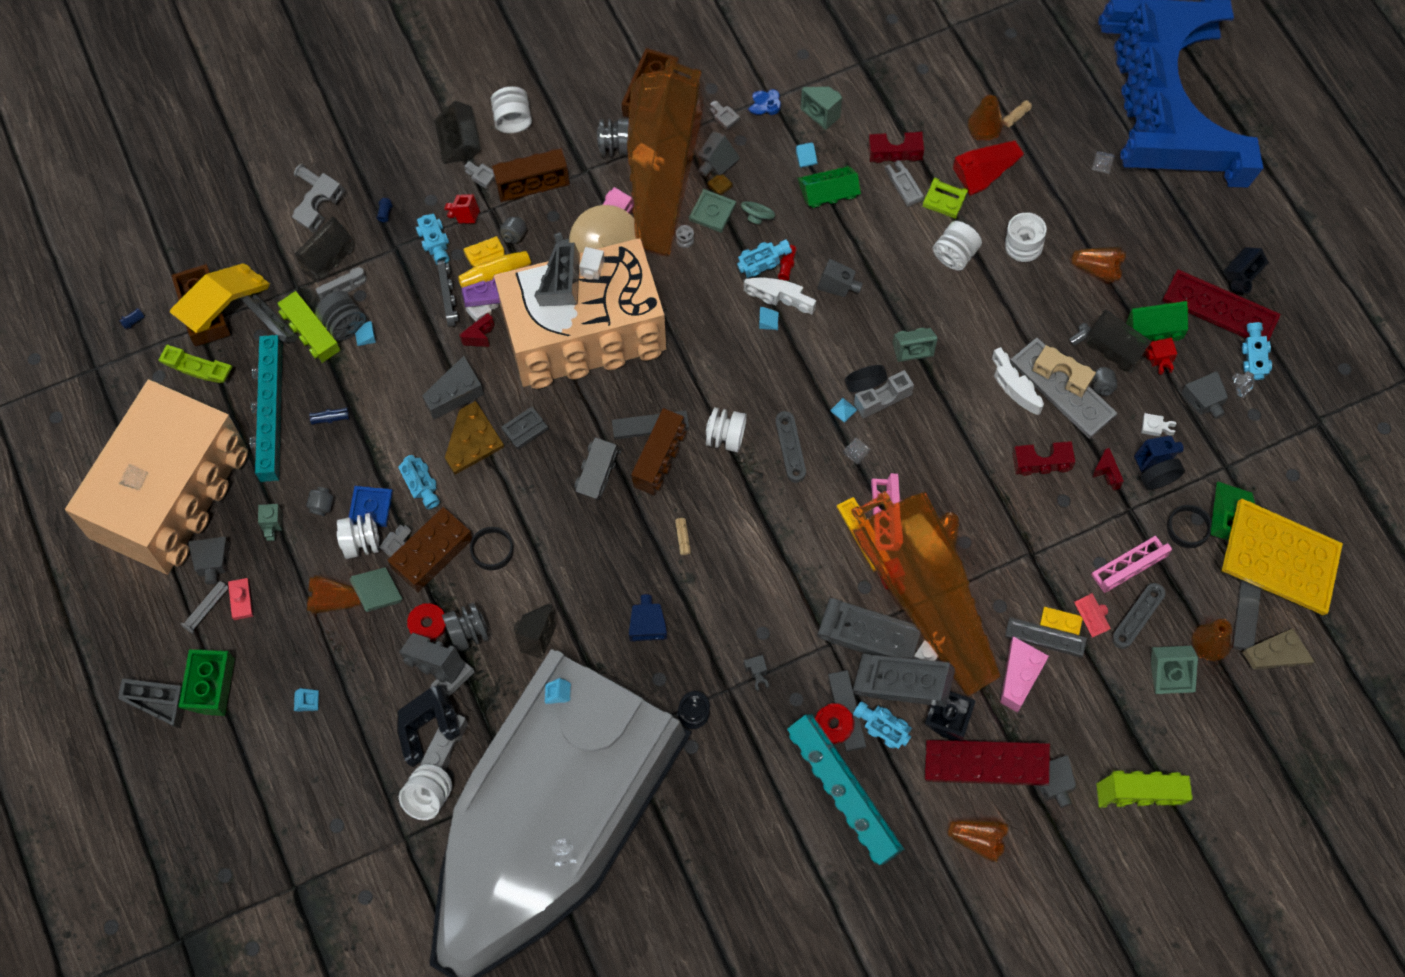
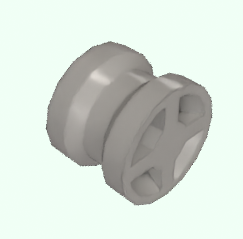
M682 225L676 230V243L678 246L689 248L694 243V231L690 226Z

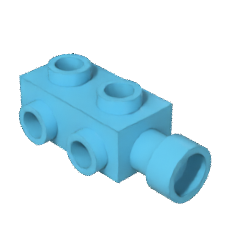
M434 213L418 218L419 226L416 227L419 237L423 236L424 241L421 242L425 252L429 251L430 255L434 254L433 258L436 264L437 261L445 260V264L448 263L450 258L444 250H447L446 244L449 241L446 233H441L443 226L440 219L436 220Z
M787 239L779 242L780 244L773 246L772 242L768 244L763 242L755 250L743 251L741 256L738 257L739 262L737 263L740 272H744L746 277L749 278L757 276L760 272L776 267L780 264L779 256L792 253Z
M1260 322L1247 324V332L1250 337H1247L1245 343H1242V353L1246 354L1247 361L1243 362L1244 373L1247 372L1248 377H1253V380H1262L1264 376L1269 374V371H1272V361L1268 360L1271 344L1270 341L1267 342V336L1261 337L1263 326ZM1255 343H1259L1261 348H1255ZM1256 362H1261L1262 367H1257Z
M414 455L405 457L398 468L414 498H423L422 502L426 509L436 507L440 503L437 495L433 494L436 490V481L430 477L427 464L423 463L421 458H415Z
M861 701L853 713L857 718H863L867 721L864 727L868 729L867 732L871 736L881 737L885 740V745L890 748L896 747L899 749L901 745L906 746L912 737L909 735L912 727L903 719L893 716L886 708L878 706L872 711L868 708L867 704Z

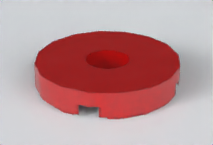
M431 603L416 606L407 618V627L410 634L415 633L430 639V642L435 641L439 636L441 637L446 629L442 614H444L443 610ZM431 619L432 624L429 627H423V620Z
M828 704V706L821 708L815 717L832 744L846 741L854 731L855 721L853 714L847 707L841 704ZM835 718L838 719V727L831 729L830 721Z

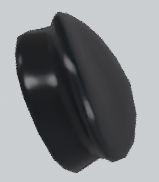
M691 691L682 697L677 712L680 723L686 728L693 730L706 724L710 716V703L703 693Z

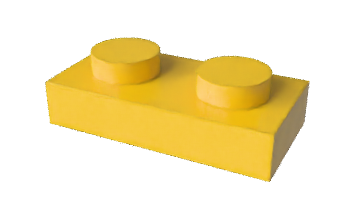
M1048 607L1043 608L1040 621L1041 626L1079 635L1082 624L1081 616Z

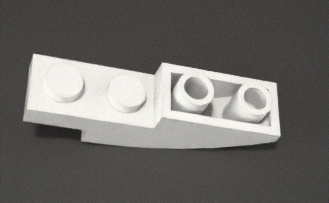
M750 278L744 281V291L750 296L762 299L767 304L777 305L779 300H781L784 304L792 305L801 312L811 315L816 309V300L804 295L803 287L797 284L772 278Z
M1001 347L995 349L992 360L997 367L994 377L999 385L1020 406L1036 415L1041 414L1044 405L1043 400L1034 391L1032 381L1028 380L1026 375L1019 377L1016 368H1013L1010 364L1008 354L1004 353Z

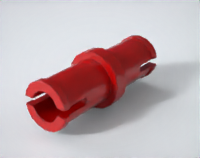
M790 245L792 253L784 255L780 260L781 268L778 274V279L788 281L790 278V272L794 267V257L797 251L793 245Z

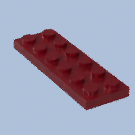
M1179 269L1162 302L1167 304L1187 301L1188 313L1246 339L1250 337L1247 332V324L1260 322L1263 326L1261 337L1267 336V342L1281 314Z
M927 740L925 781L1049 786L1050 744Z

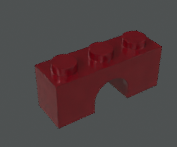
M905 132L903 143L900 145L891 144L887 139V133L869 134V162L923 160L924 143L922 132Z
M1072 441L1053 443L1050 449L1051 456L1046 458L1036 454L1034 445L1015 446L1012 455L1016 475L1049 474L1052 471L1064 473L1072 470L1075 465Z

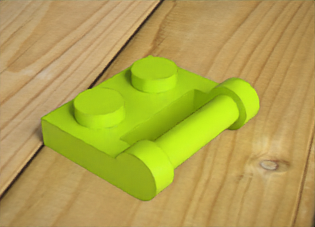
M934 177L922 207L956 219L968 190L965 188L959 189L940 182V179ZM939 188L949 193L958 195L959 198L956 199L954 197L936 191V189Z

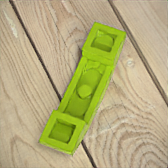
M166 345L158 359L159 362L179 372L217 383H224L232 369V366L217 360L211 362L186 354L182 349Z

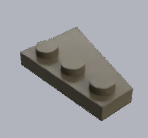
M1293 628L1252 646L1243 652L1253 670L1276 668L1277 666L1292 667L1300 664L1312 665L1314 663V660Z

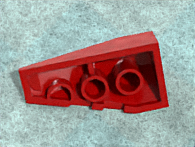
M1016 140L979 148L956 156L953 170L964 188L968 190L969 196L986 190L1006 169H1009L1021 159L1024 153Z

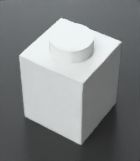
M585 247L579 265L580 276L586 279L599 280L605 261L604 251Z

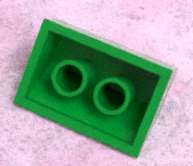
M850 166L798 177L804 201L811 207L821 206V203L824 202L835 203L842 198L853 199L856 195L861 194L858 173Z
M1187 301L1132 309L1125 324L1129 345L1143 346L1146 343L1172 338L1173 341L1183 339L1188 331Z
M189 649L179 708L204 715L225 716L235 658L228 651Z

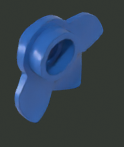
M771 89L767 93L765 91L753 93L752 97L755 103L748 108L751 113L760 115L767 112L770 115H774L779 112L781 103L778 91Z

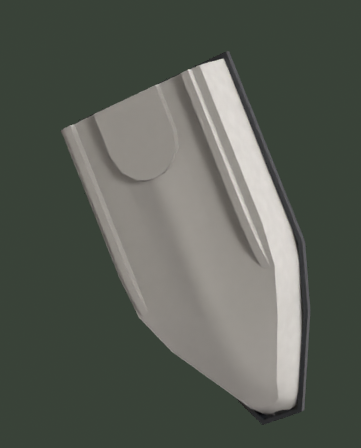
M551 649L472 772L454 808L449 839L440 870L430 967L447 977H484L547 936L592 897L611 870L692 735V732L682 727L680 721L673 718L666 711L659 710L586 666L583 667L565 657L563 653ZM559 678L570 682V701L553 704L545 703V684Z

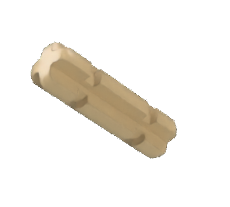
M1025 100L1021 103V106L1019 105L1009 113L1010 115L1003 119V124L1006 127L1013 125V122H1016L1025 114L1024 112H1028L1031 109L1032 104Z
M678 518L675 522L680 554L688 555L691 553L686 519Z

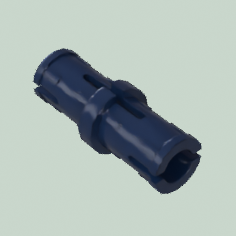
M345 407L335 410L329 408L326 411L309 413L311 417L310 422L311 425L348 420L349 411Z

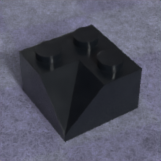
M950 691L946 707L931 705L925 725L943 738L952 741H963L976 700Z

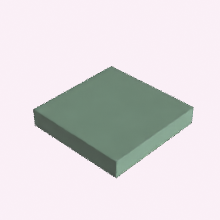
M703 189L689 216V221L722 233L736 206V201Z
M386 567L354 575L350 578V582L366 612L402 601V597Z

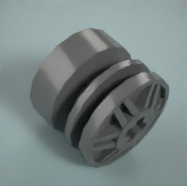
M618 118L616 127H613L611 119H608V127H605L604 119H599L597 142L601 157H606V149L608 148L610 157L614 154V148H618L620 156L632 155L630 118Z
M335 291L327 295L318 304L315 312L317 318L326 326L332 337L339 341L346 340L355 335L356 331L365 323L366 318L345 291Z
M473 602L469 603L471 613L467 614L465 607H461V617H458L454 610L442 614L458 653L469 649L468 639L470 638L473 639L476 645H479L477 635L481 634L484 642L489 641L487 627L482 614Z

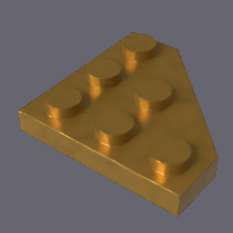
M476 401L459 410L446 451L445 460L454 475L504 448V444Z

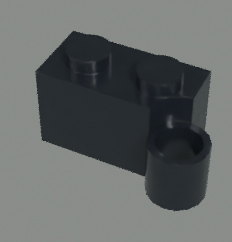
M1245 247L1225 268L1224 273L1227 279L1233 280L1231 283L1233 292L1248 294L1252 290V281L1269 263L1262 248Z

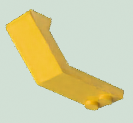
M244 263L205 274L170 309V313L194 332L198 333L209 329L212 320L232 300L267 290L270 283Z

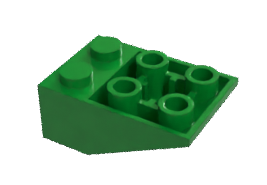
M1217 482L1211 527L1212 536L1229 541L1238 500L1244 499L1255 504L1253 493Z

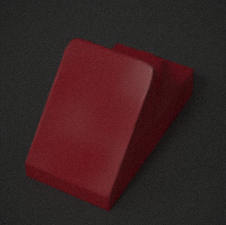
M487 313L459 334L461 343L464 346L489 347L488 339L484 334L489 333L493 329V317Z
M1106 448L1092 478L1106 474V482L1108 485H1111L1114 491L1121 488L1124 480L1110 448Z

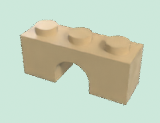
M1047 345L1035 361L1032 370L1048 380L1055 372L1065 373L1069 378L1065 389L1081 398L1096 374L1090 367L1081 365L1074 358L1067 357L1056 348Z

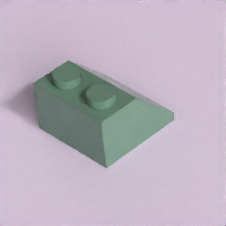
M830 87L802 88L800 109L827 130L841 116L842 96L838 91H834Z
M918 328L915 331H900L894 334L893 347L897 362L934 356L937 335L931 328Z
M1192 646L1152 647L1151 669L1155 694L1196 692L1198 656Z

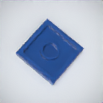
M354 486L349 513L353 524H357L358 515H361L363 522L366 523L365 514L371 513L377 526L387 527L393 490Z

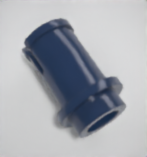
M381 198V201L378 202L379 211L376 219L380 222H388L389 211L393 206L392 201L388 198Z
M137 308L127 316H122V319L119 321L125 329H131L133 324L145 317L140 309Z

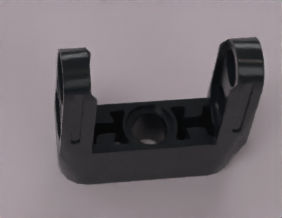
M442 686L429 688L397 712V733L403 757L411 767H415L423 759L417 730L433 718H437L439 730L446 739L453 741L460 736L453 704Z

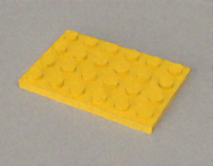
M1240 499L1237 503L1222 571L1321 615H1326L1329 612L1343 543L1247 500Z

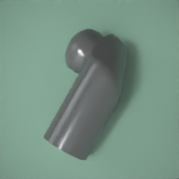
M1087 323L1081 324L1079 326L1080 332L1069 338L1073 346L1084 341L1091 333V327Z

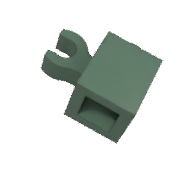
M278 504L258 505V524L262 531H264V537H266L267 541H275V531L282 530L283 512Z

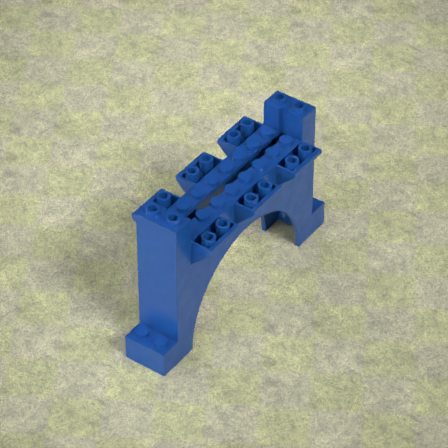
M1110 0L1106 4L1105 10L1099 16L1098 22L1101 25L1102 33L1121 34L1118 41L1115 42V51H1117V65L1120 68V73L1128 72L1129 74L1127 82L1122 87V95L1125 98L1124 108L1127 110V117L1136 116V124L1130 130L1127 144L1120 153L1124 167L1225 171L1228 187L1248 188L1263 170L1258 138L1230 132L1206 118L1188 98L1178 74L1179 51L1195 42L1221 38L1219 21L1234 19L1231 0H1201L1200 2Z

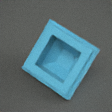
M842 398L830 412L845 423L857 409Z

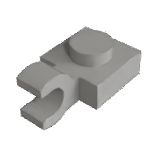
M716 100L710 104L712 107L710 111L715 115L714 119L725 130H728L739 121V116L728 105L723 108Z
M470 161L464 166L466 168L465 172L472 176V180L487 189L493 182V170L481 164L480 167H477Z
M399 525L395 533L390 532L379 548L391 557L405 544L403 540L409 535L411 529L406 525L404 527Z

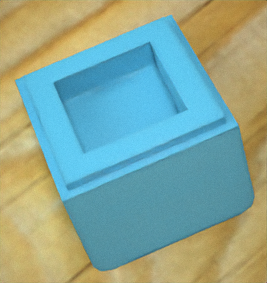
M813 143L796 146V156L800 168L817 164Z
M760 307L759 329L778 330L779 312Z
M371 321L363 324L356 331L357 346L376 343Z
M559 678L545 684V703L553 704L570 701V682Z
M299 688L295 692L294 711H317L319 690Z

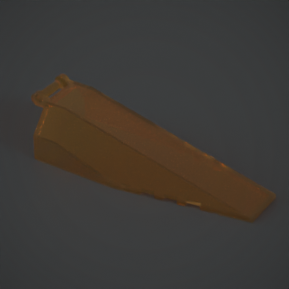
M671 58L666 61L664 71L642 74L631 84L627 138L628 162L631 165L630 181H632L633 185L631 195L634 198L635 239H641L643 248L667 256L670 254L703 111V95L699 83L701 70L691 69L676 63ZM673 69L691 76V79L673 72Z
M883 491L878 495L879 497L861 507L857 506L852 509L853 516L859 522L852 531L860 547L902 608L941 661L952 664L955 668V680L966 695L970 696L1001 676L990 649L987 635L984 634L981 626L982 620L977 614L974 605L976 602L974 597L971 596L968 587L969 582L962 561L926 491L914 494L894 504L887 492ZM882 503L884 504L885 509L866 519L864 513Z

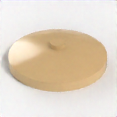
M599 205L586 210L576 219L570 231L569 243L575 242L579 253H583L585 247L599 249L638 238L642 242V234L639 225L627 211L612 205Z

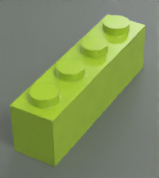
M296 291L277 303L280 308L278 311L279 315L283 320L287 319L290 322L288 325L294 333L298 332L300 335L298 338L304 346L308 345L310 347L309 352L314 359L318 358L323 363L340 351L336 340Z

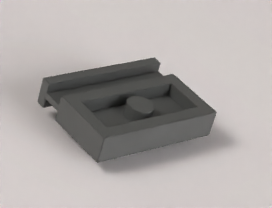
M530 407L501 427L517 450L548 430V426L533 407Z

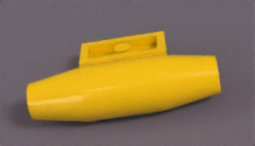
M496 236L464 248V254L473 268L459 275L458 280L461 288L481 281L488 282L493 280L496 274L531 265L530 257L526 251L504 255V248Z

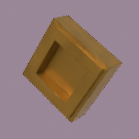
M722 174L711 179L708 182V186L716 194L722 196L733 187V183Z

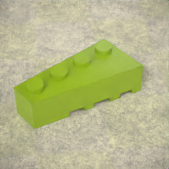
M1114 771L1112 775L1096 783L1099 808L1107 807L1110 803H1116V807H1125L1137 802V806L1152 805L1154 802H1156V806L1184 805L1192 800L1190 777L1183 776L1179 772L1162 775V772L1144 774L1142 771H1135L1131 774H1125L1124 771Z

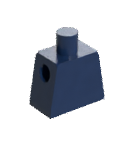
M1172 436L1148 439L1134 455V458L1142 473L1156 464L1174 459L1178 453L1183 452L1184 447L1180 441L1175 442Z
M641 595V605L632 606L629 627L630 642L667 640V630L661 605L652 604V595Z

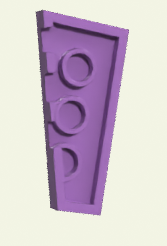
M494 277L491 281H481L462 288L465 307L500 303Z

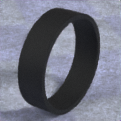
M871 365L850 373L846 376L845 382L848 391L860 392L882 384L887 380L888 376L883 365Z
M1170 459L1146 470L1141 475V480L1147 490H1154L1179 479L1185 473V469L1179 459Z
M1195 505L1178 507L1173 511L1167 522V531L1174 543L1184 548H1197L1203 545L1211 534L1212 521L1205 510ZM1182 511H1191L1200 515L1207 525V536L1198 542H1187L1180 539L1173 531L1172 517Z
M483 528L473 536L470 542V553L473 561L482 569L498 570L506 566L512 559L514 548L511 537L501 528ZM498 533L509 540L510 551L503 561L497 564H484L475 558L473 554L474 545L485 534Z

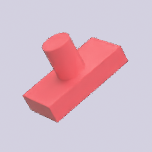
M248 578L229 581L228 587L233 620L253 617Z
M1093 593L1074 602L1092 638L1111 629L1104 617L1108 614V608L1103 604L1098 605Z

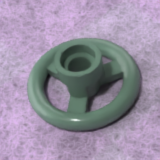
M751 201L741 203V208L749 213L748 220L753 223L761 224L762 219H773L775 217L774 211L764 205Z

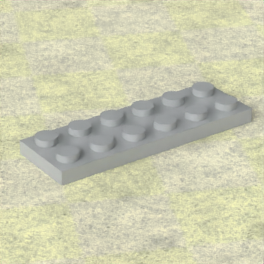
M1038 338L1034 339L1010 359V364L1023 376L1026 375L1027 379L1032 381L1034 387L1090 439L1114 419L1117 412L1090 387H1088L1082 398L1066 390L1069 378L1063 372L1053 373L1048 380L1032 371L1035 361L1046 346Z

